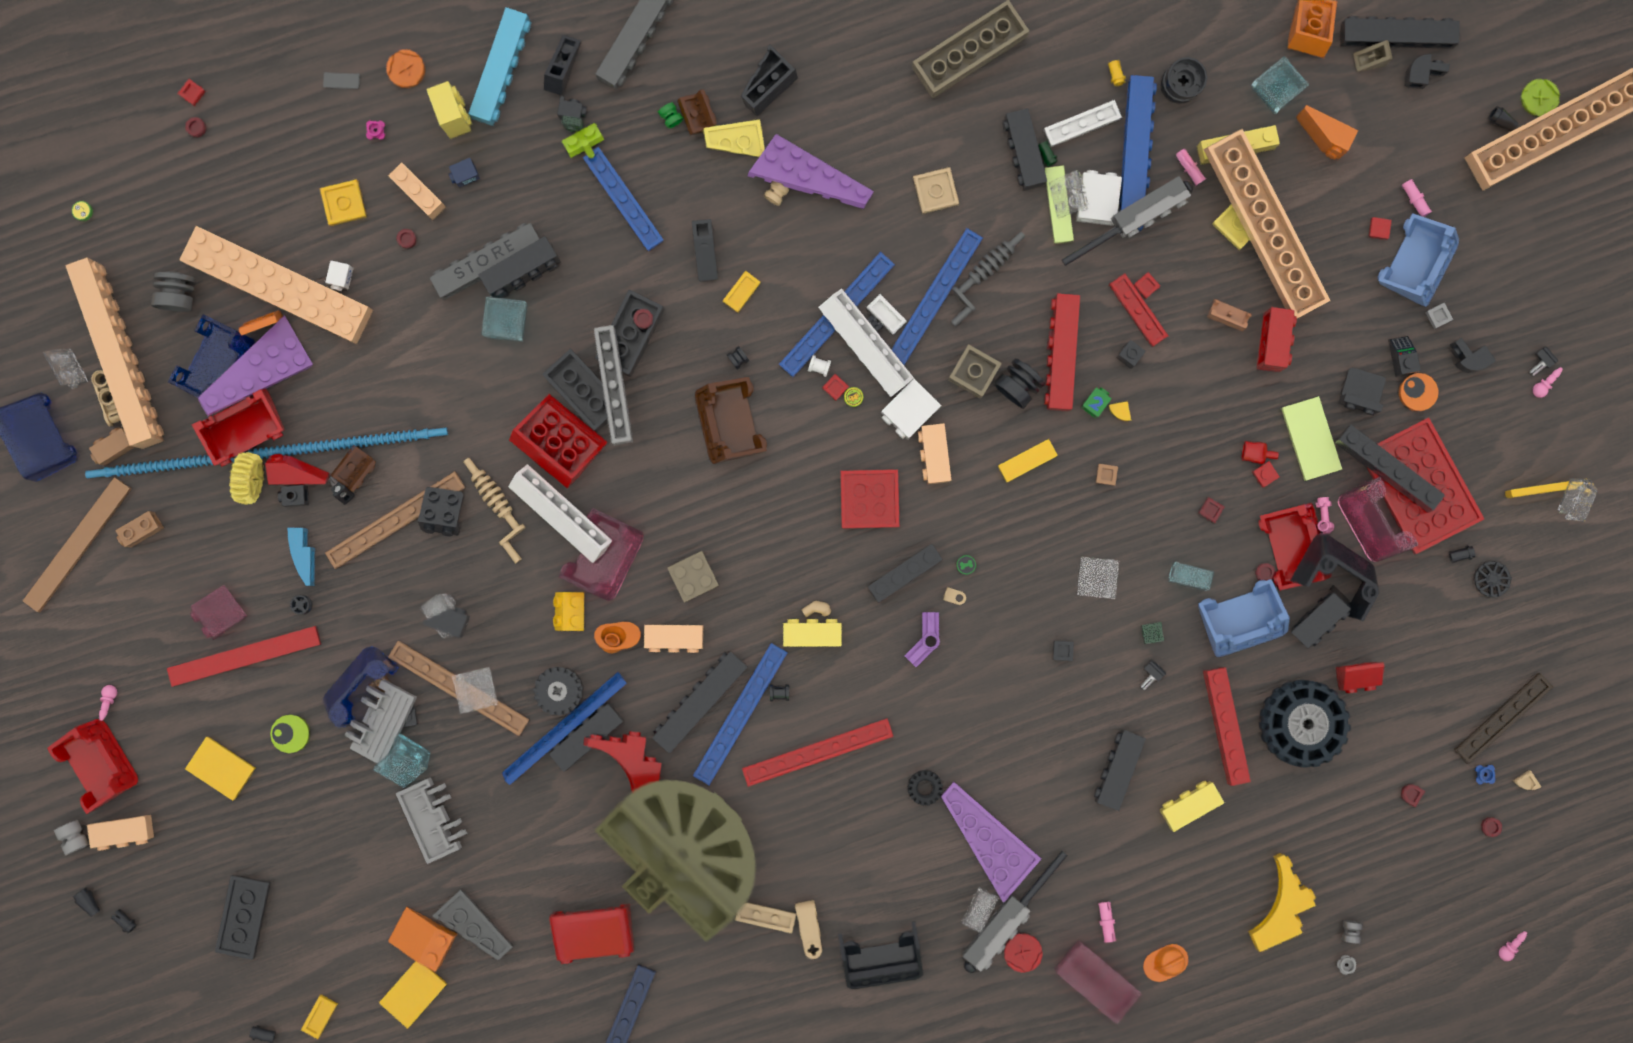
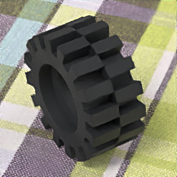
M918 771L909 779L908 793L915 803L929 806L940 799L943 785L940 778L932 771ZM927 780L932 783L933 789L929 795H922L918 792V784L921 781Z

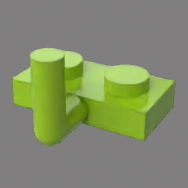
M593 123L562 140V143L571 158L585 151L589 158H593L595 153L592 146L600 143L604 138L596 124Z

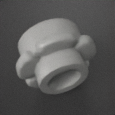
M1343 955L1338 960L1337 967L1342 974H1351L1356 969V961L1353 957Z

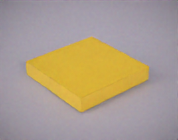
M357 179L320 188L329 226L367 217Z

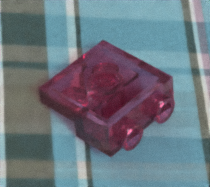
M225 585L191 606L192 612L190 613L196 623L199 621L202 624L203 628L201 630L207 638L211 637L213 640L247 617Z

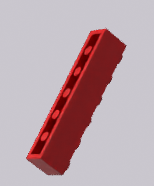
M1057 293L1055 299L1052 298L1051 310H1054L1053 317H1050L1049 329H1052L1053 336H1049L1048 348L1052 349L1051 355L1047 356V367H1050L1045 379L1048 393H1045L1044 405H1047V410H1072L1080 295Z
M1226 667L1205 670L1203 675L1227 784L1234 786L1251 782Z

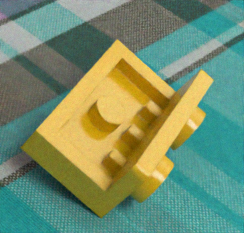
M556 592L553 599L555 607L553 625L555 631H584V592Z

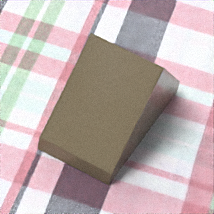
M1388 40L1353 53L1357 72L1386 66L1393 59Z

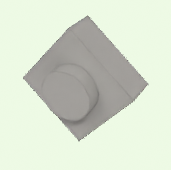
M1445 303L1425 312L1434 329L1453 320Z

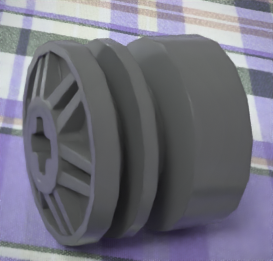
M172 271L154 273L153 279L161 282H153V287L161 289V292L152 293L151 307L177 312L192 311L193 298L184 294L194 292V287L189 285L195 283V278Z

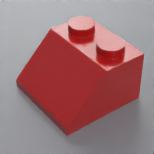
M1368 662L1335 667L1339 690H1345V694L1356 693L1358 688H1364V691L1376 690V686L1382 685L1384 662Z

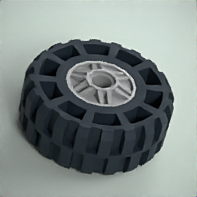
M1311 680L1286 682L1280 688L1274 689L1272 695L1265 699L1264 709L1260 711V716L1262 717L1261 722H1259V729H1262L1261 737L1263 742H1266L1267 749L1277 756L1276 758L1303 768L1318 767L1323 763L1332 761V757L1342 752L1341 747L1343 744H1347L1349 739L1346 737L1347 732L1351 731V725L1348 724L1350 713L1345 709L1346 703L1344 700L1340 699L1338 693L1334 689L1327 687V685ZM1304 720H1306V726H1305V727H1303V722H1304Z

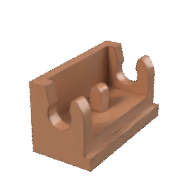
M1214 299L1207 317L1243 331L1247 328V321L1252 314Z

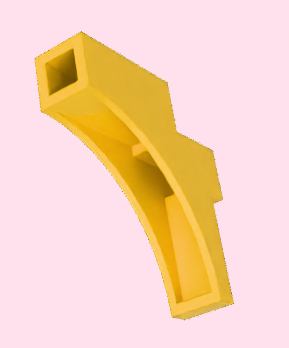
M1282 853L1273 856L1279 878L1275 902L1264 920L1248 931L1255 948L1259 952L1302 934L1300 927H1303L1299 917H1295V915L1316 906L1314 903L1316 897L1312 889H1308L1304 885L1298 886L1301 883L1298 876L1292 873V862L1288 856L1285 857Z

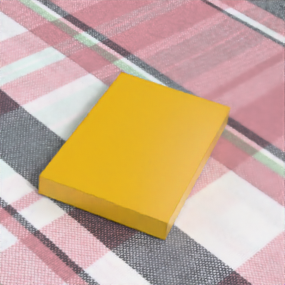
M209 736L204 739L185 770L232 801L236 799L256 769Z
M415 961L379 1004L408 1029L448 983L433 970Z

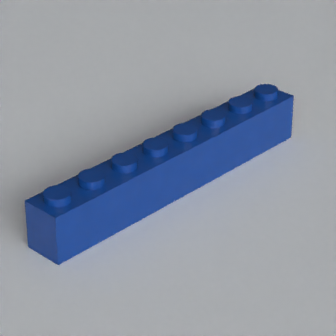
M1131 75L1128 80L1119 211L1145 197L1146 188H1149L1150 177H1147V170L1151 168V158H1148V154L1152 150L1153 140L1150 139V132H1153L1154 121H1151V113L1154 114L1155 102H1152V97L1156 94L1157 84L1154 83V77Z

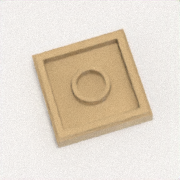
M950 167L913 176L922 214L959 205Z

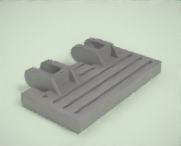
M383 679L378 687L384 690L385 693L372 686H367L366 688L368 693L379 698L378 702L365 696L361 699V702L370 706L362 721L368 724L369 727L356 720H351L350 722L353 728L363 732L362 737L352 731H346L345 733L346 737L353 740L350 749L381 766L386 765L417 696Z
M431 777L396 793L427 864L461 849L460 841L451 843V841L467 834L466 829L458 831L454 835L449 830L451 827L460 825L462 823L461 818L445 826L443 825V823L450 819L443 805L438 808L435 805L450 799L451 796L446 794L436 800L433 793L443 790L446 785L444 783L428 790V787L434 785Z

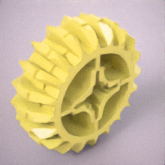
M250 452L241 453L234 459L232 470L230 471L229 486L231 497L235 502L246 505L253 504L259 498V493L262 492L264 465L262 464V459L257 454Z

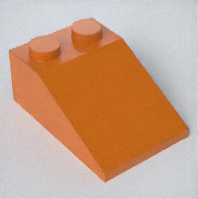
M1298 0L1287 48L1324 58L1333 41L1337 1Z
M1307 105L1296 116V119L1319 149L1326 153L1325 155L1328 158L1339 160L1348 152L1358 130Z
M406 907L388 942L419 964L436 972L443 963L458 933Z

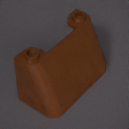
M749 377L709 383L695 392V401L707 452L713 464L767 451L766 439L761 434H756L747 398L751 396L754 388Z

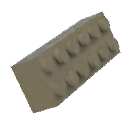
M1007 0L914 60L912 69L933 99L1026 39L1029 29L1011 2Z

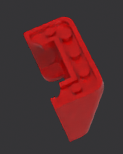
M260 389L252 393L253 396H248L245 400L214 416L192 424L214 466L221 465V467L232 463L231 459L238 456V454L270 438L274 441L284 436L282 433L285 431L267 389Z
M1312 503L1260 516V529L1269 534L1278 571L1274 576V583L1276 587H1279V591L1301 586L1290 581L1313 538L1317 534H1321L1317 526L1318 519ZM1318 571L1312 583L1331 578V573L1324 574Z
M95 719L75 727L47 748L53 759L57 762L68 760L87 793L81 796L80 804L86 814L113 800L138 782L136 772L108 725L104 721H100V719Z
M621 904L620 907H615V910L614 907H609L607 909L580 912L569 911L565 915L563 911L553 912L549 916L556 959L561 961V964L572 963L574 959L619 955L620 958L629 957L630 953L635 950L630 904Z

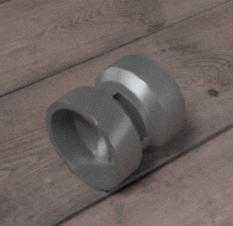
M1343 921L1345 930L1342 934V941L1361 943L1360 931L1363 930V923Z

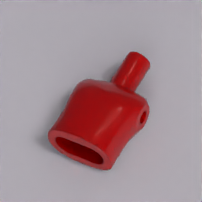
M1244 441L1242 461L1264 464L1266 458L1278 459L1279 453L1267 451L1266 443Z

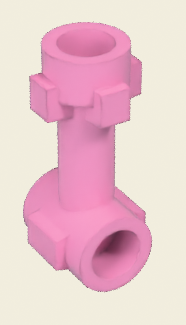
M1329 497L1317 498L1316 507L1320 508L1321 521L1317 525L1318 529L1323 534H1330L1334 530V524L1329 521L1328 507L1332 506L1331 501H1329Z

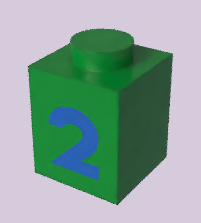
M1096 387L1080 408L1096 419L1112 398L1109 397L1110 394L1101 387L1098 389Z

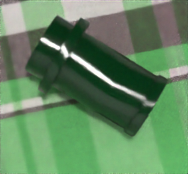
M1048 141L1038 145L1044 159L1043 163L1047 167L1058 162L1057 155H1054Z

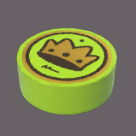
M856 387L849 388L844 394V400L847 405L857 407L863 401V393Z

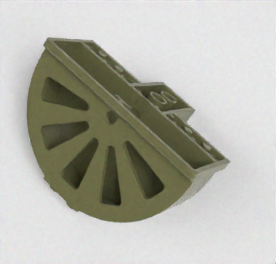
M665 780L653 782L632 792L595 829L636 871L622 887L648 913H651L665 900L706 942L734 919L750 896L755 879V856L751 840L737 812L732 810L724 802L723 798L715 792L712 793L700 786L683 781Z

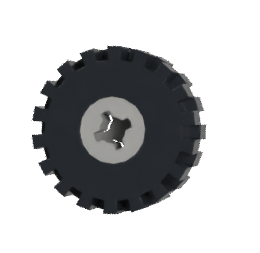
M553 667L539 675L538 680L535 681L536 685L533 688V692H535L534 699L537 701V705L543 709L542 711L548 712L550 715H564L579 706L581 698H583L582 692L584 688L581 684V679L577 676L578 674L569 668Z

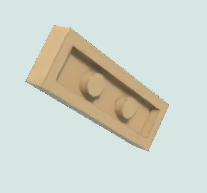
M746 902L736 915L735 921L792 933L796 913Z

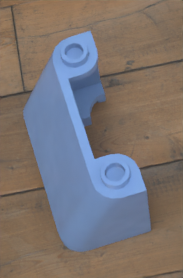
M1412 213L1410 219H1407L1403 226L1406 237L1391 267H1386L1379 272L1378 281L1380 285L1426 307L1430 303L1457 250L1459 237L1456 228Z
M1272 579L1258 581L1253 588V592L1218 604L1216 600H1211V598L1204 599L1201 603H1198V608L1216 657H1222L1279 638L1288 632L1290 618Z

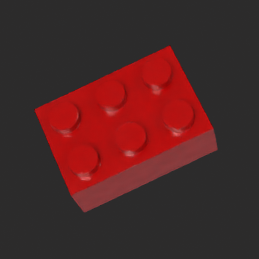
M1271 307L1263 313L1257 362L1258 370L1281 372L1288 368V365H1291L1292 354H1290V346L1294 344L1292 329L1296 326L1297 316H1294L1295 310Z

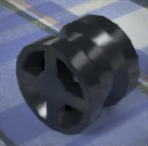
M874 314L867 319L877 333L884 327L882 322L876 320Z
M739 346L735 348L734 352L726 354L737 370L740 369L743 363L749 362V359Z
M297 595L290 602V608L295 614H307L313 607L312 600L305 595Z

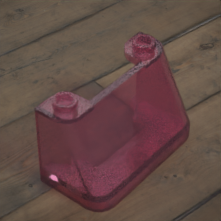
M1380 477L1359 484L1343 493L1338 499V505L1365 554L1374 562L1385 560L1418 546L1414 536L1409 532H1400L1395 535L1376 501L1381 499L1386 493V487Z
M592 508L587 518L606 534L612 542L606 552L594 563L580 552L575 563L568 562L562 567L559 578L595 596L611 601L617 595L642 544L644 535L643 532Z

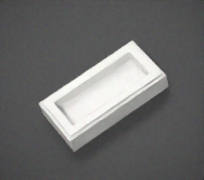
M881 294L866 307L876 316L879 322L884 324V327L892 335L907 322Z

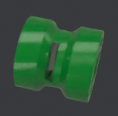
M673 102L666 104L658 111L659 116L665 120V125L668 129L677 126L683 121L682 115L676 111L677 108Z

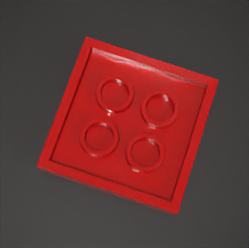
M898 470L840 471L842 529L899 527Z

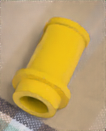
M1115 60L1108 63L1112 76L1111 83L1114 86L1123 85L1126 76H1123L1120 61Z

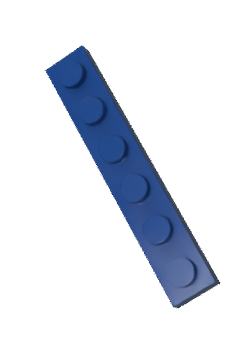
M598 147L593 150L595 153L593 158H589L586 155L583 159L649 252L664 240Z

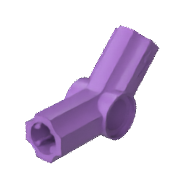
M922 612V638L904 655L915 667L939 646V612ZM928 636H933L936 639V643L932 647H928L925 643Z

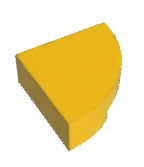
M1128 402L1108 405L1110 412L1116 418L1122 421H1131Z

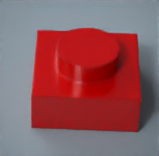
M1270 461L1252 471L1262 488L1279 478Z

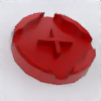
M1018 933L1006 942L1004 958L1008 966L1014 971L1020 973L1029 972L1036 969L1040 964L1043 956L1042 947L1034 936L1027 933Z

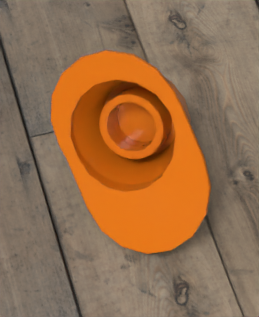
M630 622L603 624L594 633V639L599 647L605 652L612 654L619 652L621 649L635 646L641 636L639 628Z
M1177 944L1166 945L1146 957L1143 965L1144 972L1153 981H1166L1181 974L1186 969L1189 958L1183 947Z

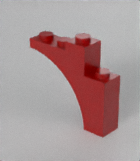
M629 731V734H623L622 741L619 737H609V740L602 739L601 735L591 734L590 738L584 737L583 745L602 750L619 763L629 780L631 792L647 784L659 781L662 763L656 761L655 757L645 756L643 759L646 737L640 736L641 732Z

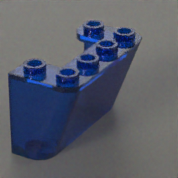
M204 314L194 331L205 336L189 369L186 370L176 365L168 380V383L197 398L255 344L254 339L241 335L240 332ZM208 321V327L203 330L204 323ZM182 372L181 379L176 381L177 375Z

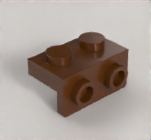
M704 89L699 90L696 94L680 97L677 100L690 136L703 133V128L716 125V116L711 110L709 97L705 94Z
M353 445L331 476L354 492L355 489L361 487L365 476L374 470L376 461L360 448Z

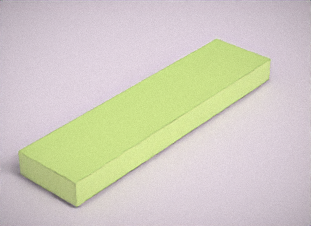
M1064 166L1045 168L1054 244L1073 242Z

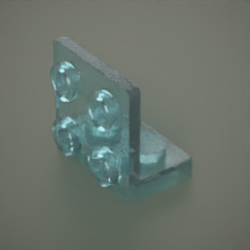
M399 733L394 739L392 751L378 762L373 770L405 788L428 768L431 752Z

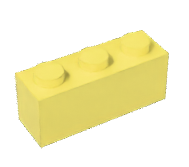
M787 619V623H783V646H841V623H837V619H826V623H818V619H807V623H799V619Z
M1205 780L1197 784L1195 790L1191 792L1187 790L1179 795L1180 798L1174 802L1173 800L1165 802L1160 812L1169 828L1175 832L1224 804V801L1213 782H1206Z

